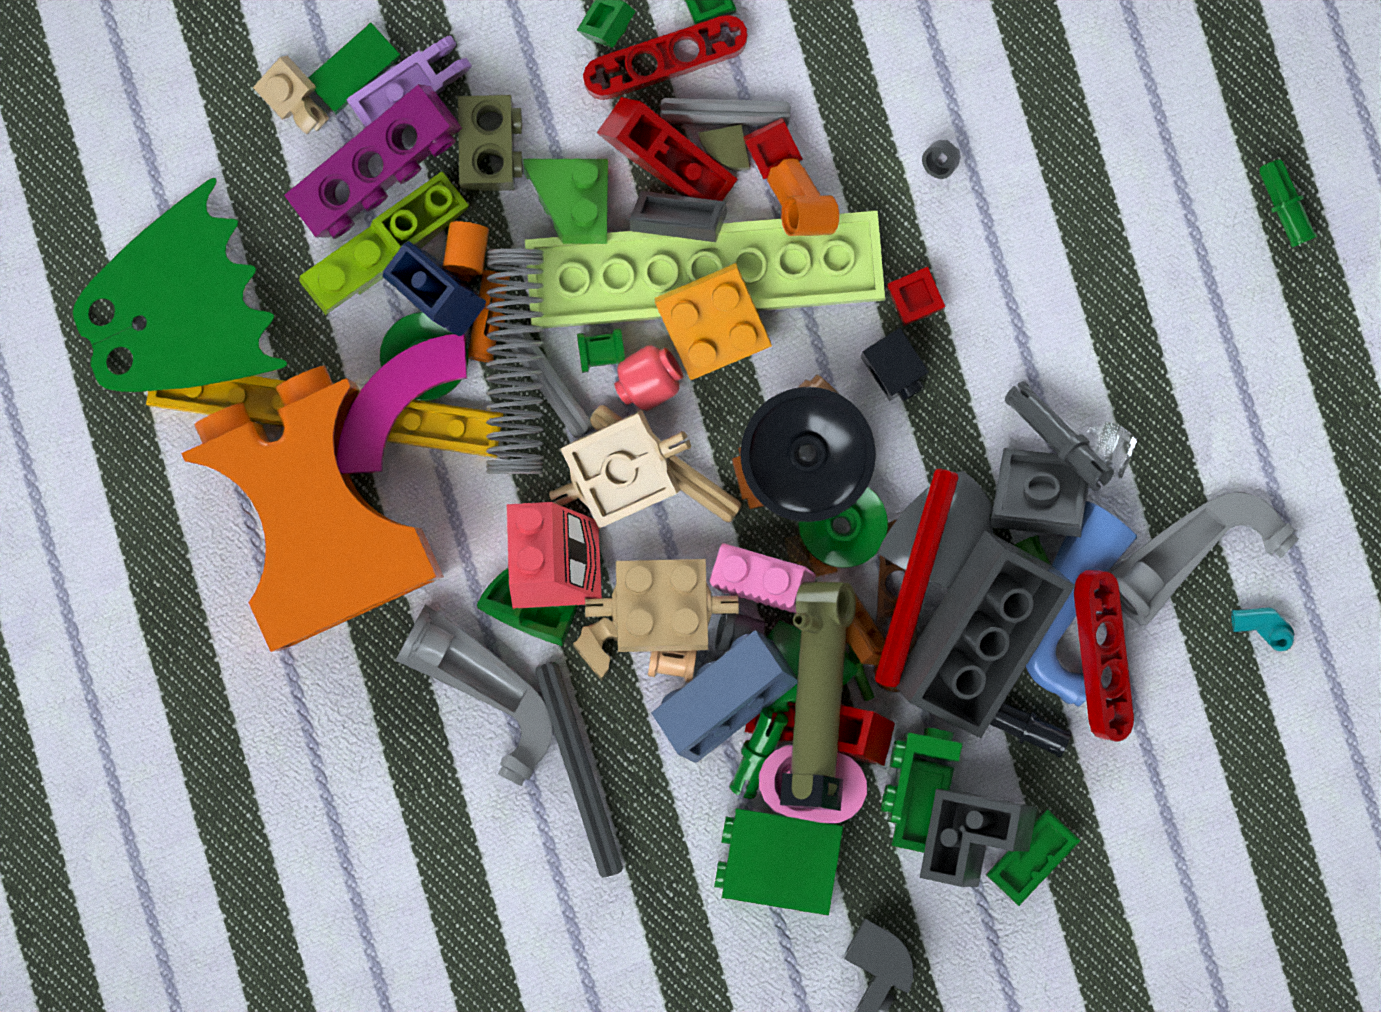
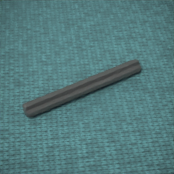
M556 662L540 665L536 668L535 673L599 875L602 878L619 874L622 872L623 866L559 665Z

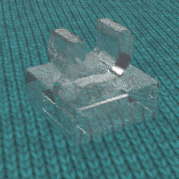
M1105 421L1103 429L1098 426H1089L1087 432L1098 438L1093 451L1114 470L1113 477L1122 479L1138 438L1121 425Z

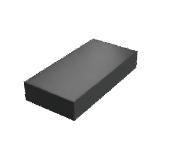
M641 191L629 219L630 231L716 242L727 215L726 202Z

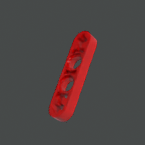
M725 15L597 57L585 67L583 73L585 88L588 94L595 99L608 100L734 58L741 54L746 47L748 38L747 28L739 18ZM728 27L730 32H739L740 35L735 37L734 46L727 47L725 41L711 44V50L714 54L706 55L705 41L700 34L708 32V41L721 36V28ZM688 39L695 42L699 48L698 56L691 62H683L677 59L673 50L679 41ZM647 53L655 57L658 65L654 73L649 76H641L633 70L632 62L639 54ZM625 60L626 74L631 82L623 83V77L619 75L610 79V87L607 89H602L600 83L592 84L591 80L597 78L596 70L604 68L606 74L618 72L620 67L617 62Z
M1085 570L1076 579L1074 600L1089 725L1095 737L1119 742L1129 736L1134 725L1119 585L1115 576L1107 571ZM1104 623L1107 635L1105 641L1099 645L1096 639V632L1100 624ZM1109 666L1112 672V679L1108 687L1104 689L1101 676L1104 669Z

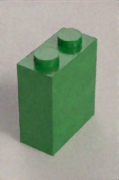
M736 808L734 817H725L721 843L730 844L727 862L718 861L714 887L723 889L721 898L829 916L843 826Z

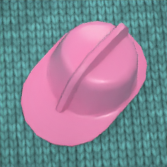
M787 745L773 751L762 765L759 773V789L763 799L775 812L788 817L820 823H840L852 818L862 808L867 796V780L861 767L851 757L838 752L836 778L843 779L841 811L799 809L780 805L782 773L790 774L792 745Z

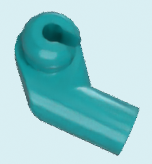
M1268 607L1231 611L1233 632L1257 631L1276 651L1283 652L1292 647L1295 635L1294 630L1275 609Z

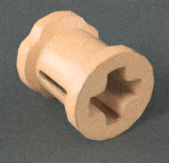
M697 650L651 651L648 676L655 677L658 673L684 677L685 682L689 683L693 680Z

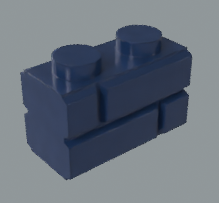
M410 241L404 243L384 269L382 277L392 286L396 287L401 294L433 322L459 337L462 336L484 309L486 300L456 274L445 270L442 267L443 263L435 256L422 250Z

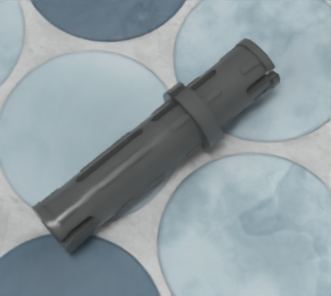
M1026 382L1018 383L1021 391L1013 386L1005 396V403L1011 406L1057 452L1058 461L1065 467L1070 466L1093 491L1101 489L1098 481L1103 486L1107 485L1114 475V470L1089 447L1090 441L1082 434L1077 435Z

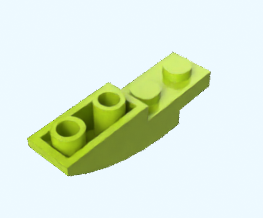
M441 171L373 219L370 227L300 275L299 282L324 314L327 315L356 293L361 295L383 279L384 269L404 243L410 241L420 248L424 247L467 210L469 205Z

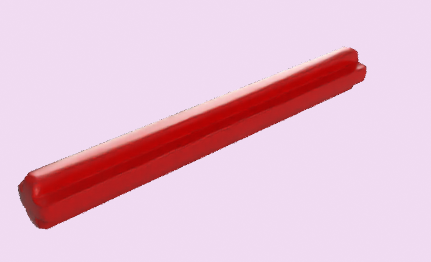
M939 468L933 474L875 675V681L887 687H897L902 676L959 479L958 474L953 471Z

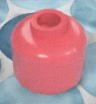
M647 345L618 364L617 373L619 380L614 383L619 397L627 406L634 403L639 409L649 411L678 393L680 389L679 380L683 378V373L678 362L667 348L660 350L654 345Z

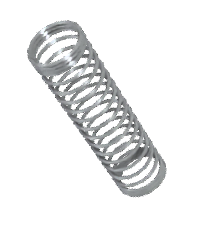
M491 249L486 252L488 254L487 265L494 269L511 272L491 274L486 279L493 283L514 286L489 289L486 292L489 296L511 300L490 303L486 308L494 312L515 315L492 317L486 322L493 326L516 329L489 332L486 336L491 340L513 342L514 344L491 346L486 351L494 355L520 358L493 360L486 364L489 368L518 371L490 375L486 378L487 381L519 386L492 389L486 394L495 398L523 401L489 404L486 407L489 411L520 415L491 418L486 423L491 426L524 430L489 433L486 437L495 441L525 444L488 448L486 452L489 454L522 457L523 459L488 460L486 462L488 464L486 472L488 474H542V456L500 451L540 447L543 445L541 441L499 436L542 432L544 429L540 426L501 423V421L541 418L543 414L535 411L498 407L540 404L543 402V399L498 393L542 389L544 386L540 383L500 380L499 378L541 375L543 371L541 369L495 364L542 360L544 358L542 355L497 351L499 349L542 346L544 344L542 341L499 337L496 335L540 332L544 328L541 326L495 321L542 317L544 315L542 312L496 307L541 303L544 300L540 297L515 296L494 292L543 288L544 285L542 283L508 281L495 278L542 274L544 272L542 269L502 265H540L544 262L542 260L544 252L537 249Z

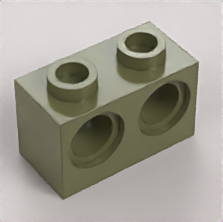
M511 95L458 96V123L462 127L458 132L459 184L462 192L515 190V178H523L522 151H514V134H522L521 108H513ZM489 112L499 114L503 118L500 127L494 131L481 129L478 123L484 114ZM487 156H497L503 160V167L498 173L487 175L479 170L481 161Z

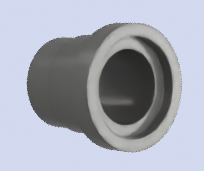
M721 614L716 633L715 649L725 652L736 639L755 630L764 634V621L743 614Z

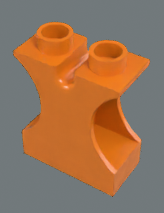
M325 365L303 372L276 386V390L284 407L277 410L284 425L283 435L277 441L271 442L263 426L251 421L244 403H238L196 422L194 426L202 444L181 453L185 462L207 466L230 478L246 493L258 512L265 535V563L260 582L248 603L270 652L287 649L444 577L423 529L400 524L380 514L360 495L350 475L340 473L337 464L339 439L345 419L360 390L355 382L347 378L333 384Z

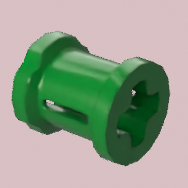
M621 328L614 329L611 334L588 337L584 333H577L582 373L589 372L590 367L618 365L625 360Z

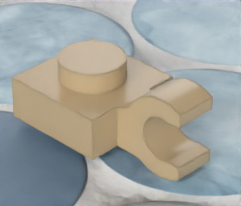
M288 55L279 57L253 87L281 119L289 118L293 114L295 123L306 134L310 133L313 128L319 131L329 120L328 115L309 97L317 87Z

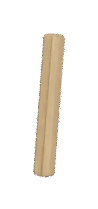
M600 405L590 417V422L594 429L599 430L623 418L605 405ZM675 455L669 457L670 469L681 491L725 522H731L735 518L742 505L739 500Z

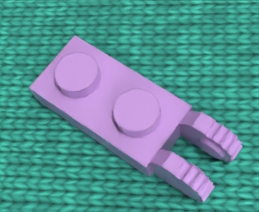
M446 36L423 52L418 50L346 99L365 128L418 84L431 86L436 94H439L445 90L444 86L453 83L469 71L472 65L467 58L455 61L437 75L429 65L449 54L456 46L452 36Z

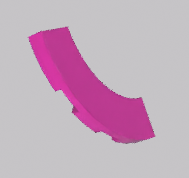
M456 334L445 335L414 345L384 364L369 379L353 402L342 428L337 452V464L341 474L383 472L385 446L389 434L396 423V419L404 408L416 397L418 398L436 386L455 380L467 379L465 334L460 337Z

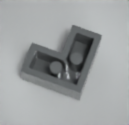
M936 789L919 878L959 887H979L986 846L1009 851L1029 852L1037 807L957 790Z

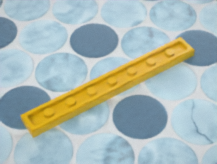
M249 376L191 388L148 391L146 405L148 407L211 415L232 405L244 403L252 422L284 427L277 411L284 407L276 390V386L284 382V380ZM413 400L397 417L387 442L497 458L498 455L489 454L486 450L490 447L499 446L500 441L490 440L486 436L489 433L501 432L502 427L488 425L486 421L491 418L504 417V414Z

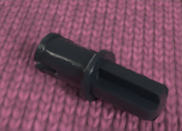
M1003 702L990 725L1018 737V743L1023 744L1024 741L1029 742L1061 758L1072 732L1063 730L1036 717V711L1032 710L1029 714Z

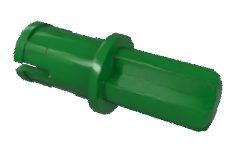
M1277 159L1261 166L1259 174L1274 205V208L1270 210L1272 213L1277 212L1291 243V248L1316 238L1317 234L1314 233L1301 202L1305 198L1303 195H1298L1284 162L1281 159Z

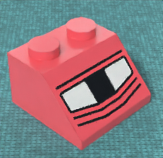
M553 502L507 504L508 570L512 608L585 605V598L602 599L599 528L595 520Z

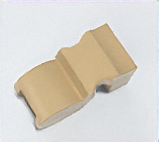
M606 617L592 625L584 626L580 637L573 643V647L601 681L609 672L610 656L603 651V643L610 639L618 642L615 624Z

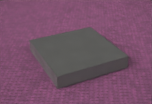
M1004 448L991 516V527L1081 537L1089 485L1070 466H1063L1057 459L1058 454Z

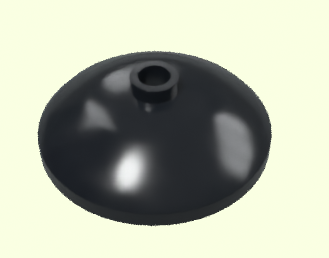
M819 387L792 388L768 399L751 417L744 431L741 443L742 471L754 496L775 514L795 521H822L837 516L849 509L865 492L875 467L876 448L874 437L863 414L845 397ZM811 444L815 447L816 455L813 459L803 460L799 456V449L802 445Z

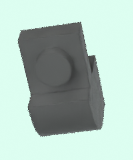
M863 918L842 957L874 975L855 1012H888L894 1000V996L888 993L892 985L906 993L910 991L913 981L912 959L907 948L899 938Z

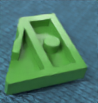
M523 159L524 175L527 180L530 179L538 193L539 202L545 213L552 218L554 229L562 243L607 244L608 159Z

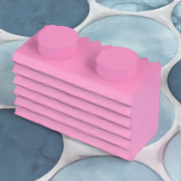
M722 543L711 574L710 583L724 594L738 595L741 599L753 600L757 604L762 603L765 606L770 605L774 609L777 607L782 611L786 610L789 613H796V596L800 585L803 582H815L816 574L801 565Z

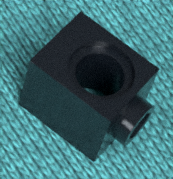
M898 328L862 351V361L889 402L897 396L904 402L925 388L921 381L927 378L929 371L901 328Z

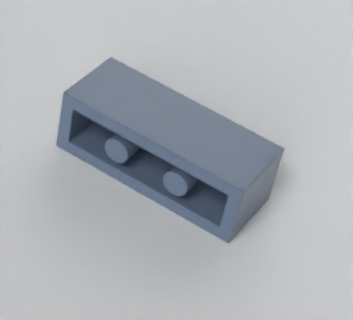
M756 630L736 639L730 647L731 650L717 661H712L702 666L692 681L683 688L668 693L663 698L661 705L651 712L678 755L694 763L699 762L760 714L763 708L770 706L797 684V676L775 643Z

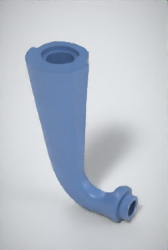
M1087 501L1081 537L1066 536L1052 566L1075 585L1076 579L1085 570L1108 572L1137 539V535L1114 515L1100 506ZM1073 589L1027 663L1026 668L1038 685L1047 691L1059 695L1065 703L1075 704L1079 707L1086 701L1083 673L1067 671L1061 666L1056 655L1059 639L1076 617Z

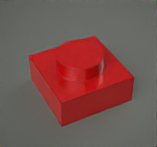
M783 118L743 137L763 179L768 178L770 169L778 166L784 159H798L799 162L803 160Z
M928 266L890 282L886 286L904 327L942 311L946 307Z

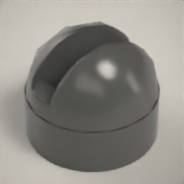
M938 140L932 143L923 153V167L928 174L935 178H947L959 165L961 159L960 151L950 141ZM941 153L947 156V160L943 165L936 160Z

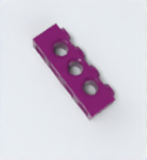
M418 84L284 196L315 237L329 238L332 236L333 239L339 238L354 226L355 223L352 218L363 209L369 212L382 204L388 198L385 191L399 181L400 184H404L415 177L422 168L419 164L431 154L436 157L448 150L456 141L453 136L462 127L431 86ZM408 126H412L416 130L417 141L408 150L402 143V134ZM378 153L383 160V170L377 177H374L369 171L368 164L370 158ZM345 181L349 186L350 195L348 200L341 205L336 199L335 190L340 182Z

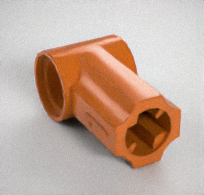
M784 159L778 166L771 168L767 182L782 206L781 220L785 233L788 236L834 234L839 223V208L836 199L830 195H820L798 159Z
M451 222L449 224L442 267L453 272L462 281L470 282L476 275H481L485 266L489 229L470 222Z

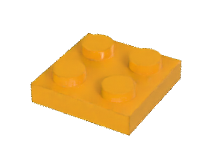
M736 263L655 297V304L690 381L772 346L769 335Z

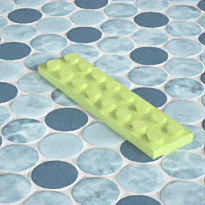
M878 211L839 214L838 228L832 235L788 236L784 231L781 219L723 223L716 242L633 231L607 233V244H563L559 237L525 239V249H537L544 252L542 254L544 256L542 264L527 265V268L542 269L544 271L542 274L527 275L528 282L542 283L544 285L543 288L529 289V297H540L544 300L541 303H530V311L542 312L544 314L542 317L531 318V325L541 326L544 329L662 319L655 304V297L735 263L740 270L757 311L885 300Z

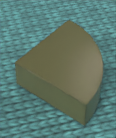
M742 125L698 133L702 148L717 163L731 170H750Z

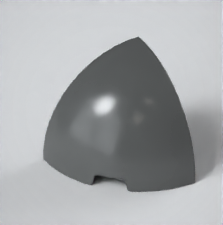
M964 471L956 472L959 479L929 579L933 583L948 588L954 582L984 531L986 530L993 534L989 518L993 511L992 505L980 486ZM930 487L922 492L900 515L877 552L904 570L907 568Z

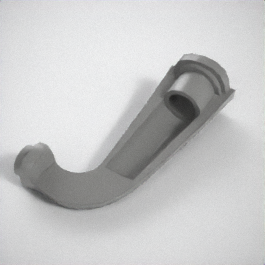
M1229 493L1212 499L1172 524L1110 572L1115 576L1119 585L1121 609L1139 624L1148 625L1176 589L1232 527L1246 526L1256 530L1263 539L1265 551L1271 555L1275 553L1280 558L1298 541L1299 538L1293 534L1296 529L1288 523L1285 524L1274 508L1257 496L1246 493Z
M425 604L395 661L448 684L515 718L521 729V739L518 747L501 759L500 765L502 767L498 774L522 786L525 779L530 780L534 767L544 757L552 740L553 726L545 702L534 688L501 659L465 631Z

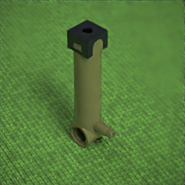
M803 582L797 592L796 614L793 617V623L801 630L791 771L790 774L782 773L780 805L799 809L841 811L843 779L836 778L845 644L847 627L852 623L856 610L855 593L849 583Z

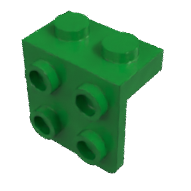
M925 728L923 735L908 732L904 734L903 741H894L889 767L897 768L894 786L885 785L880 811L888 812L887 822L900 823L914 754L950 762L959 761L963 743L952 741L954 733L934 728Z

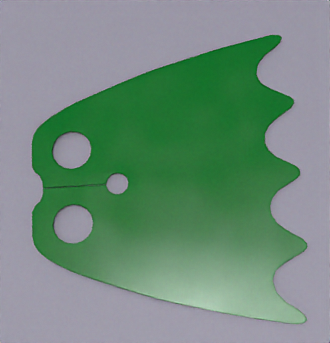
M211 178L204 182L139 233L90 281L76 300L73 307V318L79 334L87 338L92 345L93 355L90 364L97 382L103 388L120 392L191 388L241 379L282 369L287 366L285 360L270 357L264 354L259 347V339L273 321L274 314L252 309L243 300L245 286L256 272L255 266L236 264L227 258L225 252L226 245L237 228L238 221L236 219L212 217L207 212L206 204L210 193L216 185V178ZM99 299H108L115 308L113 319L104 326H97L89 319V309L92 303ZM136 316H144L147 320L146 327L140 331L135 330L132 327L133 319ZM119 347L127 348L133 356L131 368L121 375L110 372L106 362L110 352Z

